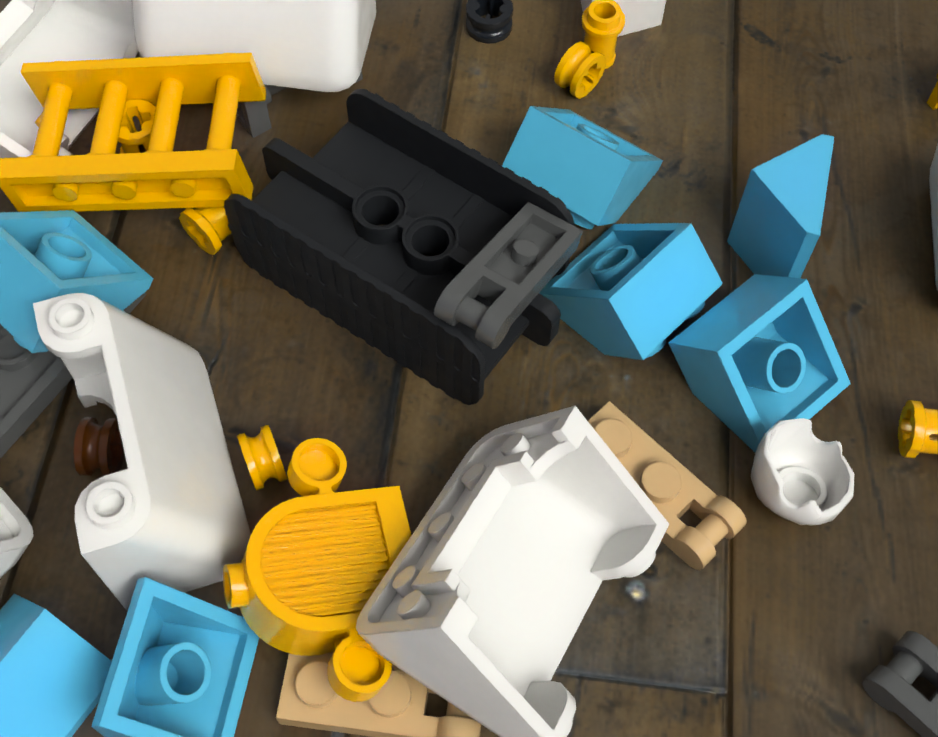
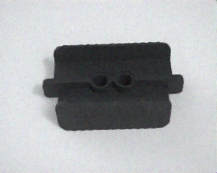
M367 89L354 90L346 101L348 122L313 158L279 138H273L262 149L266 171L272 181L253 200L240 194H231L224 202L229 222L228 227L232 232L235 246L243 257L244 262L251 269H255L260 276L274 282V285L285 289L296 299L299 298L304 301V304L310 308H315L324 317H329L335 324L346 328L357 338L360 337L365 340L371 347H376L382 354L393 358L404 368L407 367L412 370L415 375L429 381V384L437 389L440 388L451 398H455L466 405L477 404L484 394V380L522 334L538 345L548 346L558 334L561 313L551 300L538 294L513 322L500 345L496 349H492L476 340V331L460 322L455 326H451L434 316V309L441 293L459 272L528 202L574 225L573 217L563 201L551 195L544 188L537 187L530 180L514 174V171L500 166L498 162L491 158L484 157L477 150L470 149L457 139L454 140L447 133L433 128L431 124L424 120L417 119L415 115L408 111H403L392 102H387L378 94H373ZM435 253V254H439V255H436V256H425L424 254ZM570 258L555 275H560L569 265ZM478 295L475 297V300L488 307L492 305L491 302Z

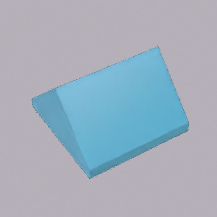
M821 134L751 169L727 242L754 274L801 278L821 233L834 136Z
M147 577L138 578L91 727L103 737H234L259 637L252 631L244 617Z
M15 593L0 609V737H72L99 703L112 661L48 610Z

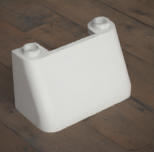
M12 0L0 13V158H17L32 155L39 129L35 121L43 112V107L21 74L23 63L141 58L134 37L131 0ZM99 108L69 109L58 156L73 155L68 150L96 117Z
M131 0L134 37L141 58L251 52L263 84L321 92H339L348 89L356 83L361 73L377 13L376 0Z
M72 293L33 303L39 335L46 348L57 357H61L75 381L77 395L84 408L97 405V402H100L114 410L128 469L105 475L91 482L81 492L75 505L74 518L81 555L126 610L129 608L138 578L147 577L184 593L223 581L224 565L241 563L251 533L209 375L199 352L190 345L93 295Z
M576 406L501 426L483 436L464 456L357 618L356 630L377 654L499 737H567L572 728L576 701L562 683L551 681L602 581L621 577L631 578L647 570L655 559V551L669 523Z

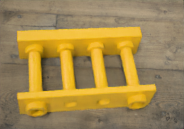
M251 52L23 63L21 74L41 103L43 112L32 155L17 158H0V188L18 212L58 210L82 212L224 207L225 200L231 194H240L252 200L253 184L238 150L231 149L238 102L265 101L266 89ZM140 99L156 106L148 151L143 153L115 154L126 101ZM214 103L206 149L173 151L181 105ZM99 108L90 153L85 155L58 156L69 109Z

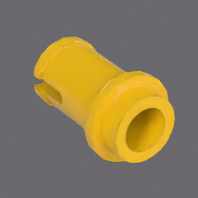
M595 0L582 14L581 22L585 30L584 43L590 46V54H592V51L599 52L606 57L605 69H607L615 61L617 36L623 31L625 26V15L621 11L619 4L615 1Z

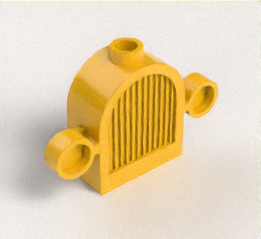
M311 438L301 442L296 447L287 470L288 481L291 487L301 497L292 498L278 504L259 520L250 536L241 563L224 565V595L228 608L239 607L252 631L272 647L300 656H314L334 652L327 667L328 681L332 689L346 700L362 702L373 698L381 690L390 677L392 663L377 654L358 634L356 630L357 618L412 535L400 486L335 492L346 472V457L340 447L332 441L323 438Z

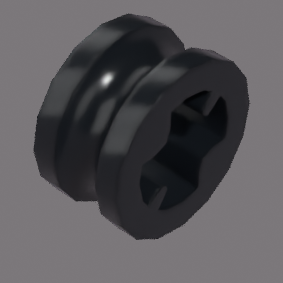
M468 0L466 4V30L470 37L478 42L490 44L503 41L510 35L513 25V3L511 0Z

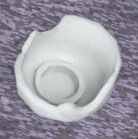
M800 418L779 420L764 434L755 453L751 480L757 497L772 512L799 525L813 526L833 521L853 498L855 474L842 455L841 443L839 441L824 442L816 438L812 432L811 420Z

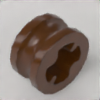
M84 417L80 420L76 429L73 449L74 464L79 475L92 476L96 469H100L103 476L120 471L124 459V449L117 418H108L104 425H99L97 419L93 417Z

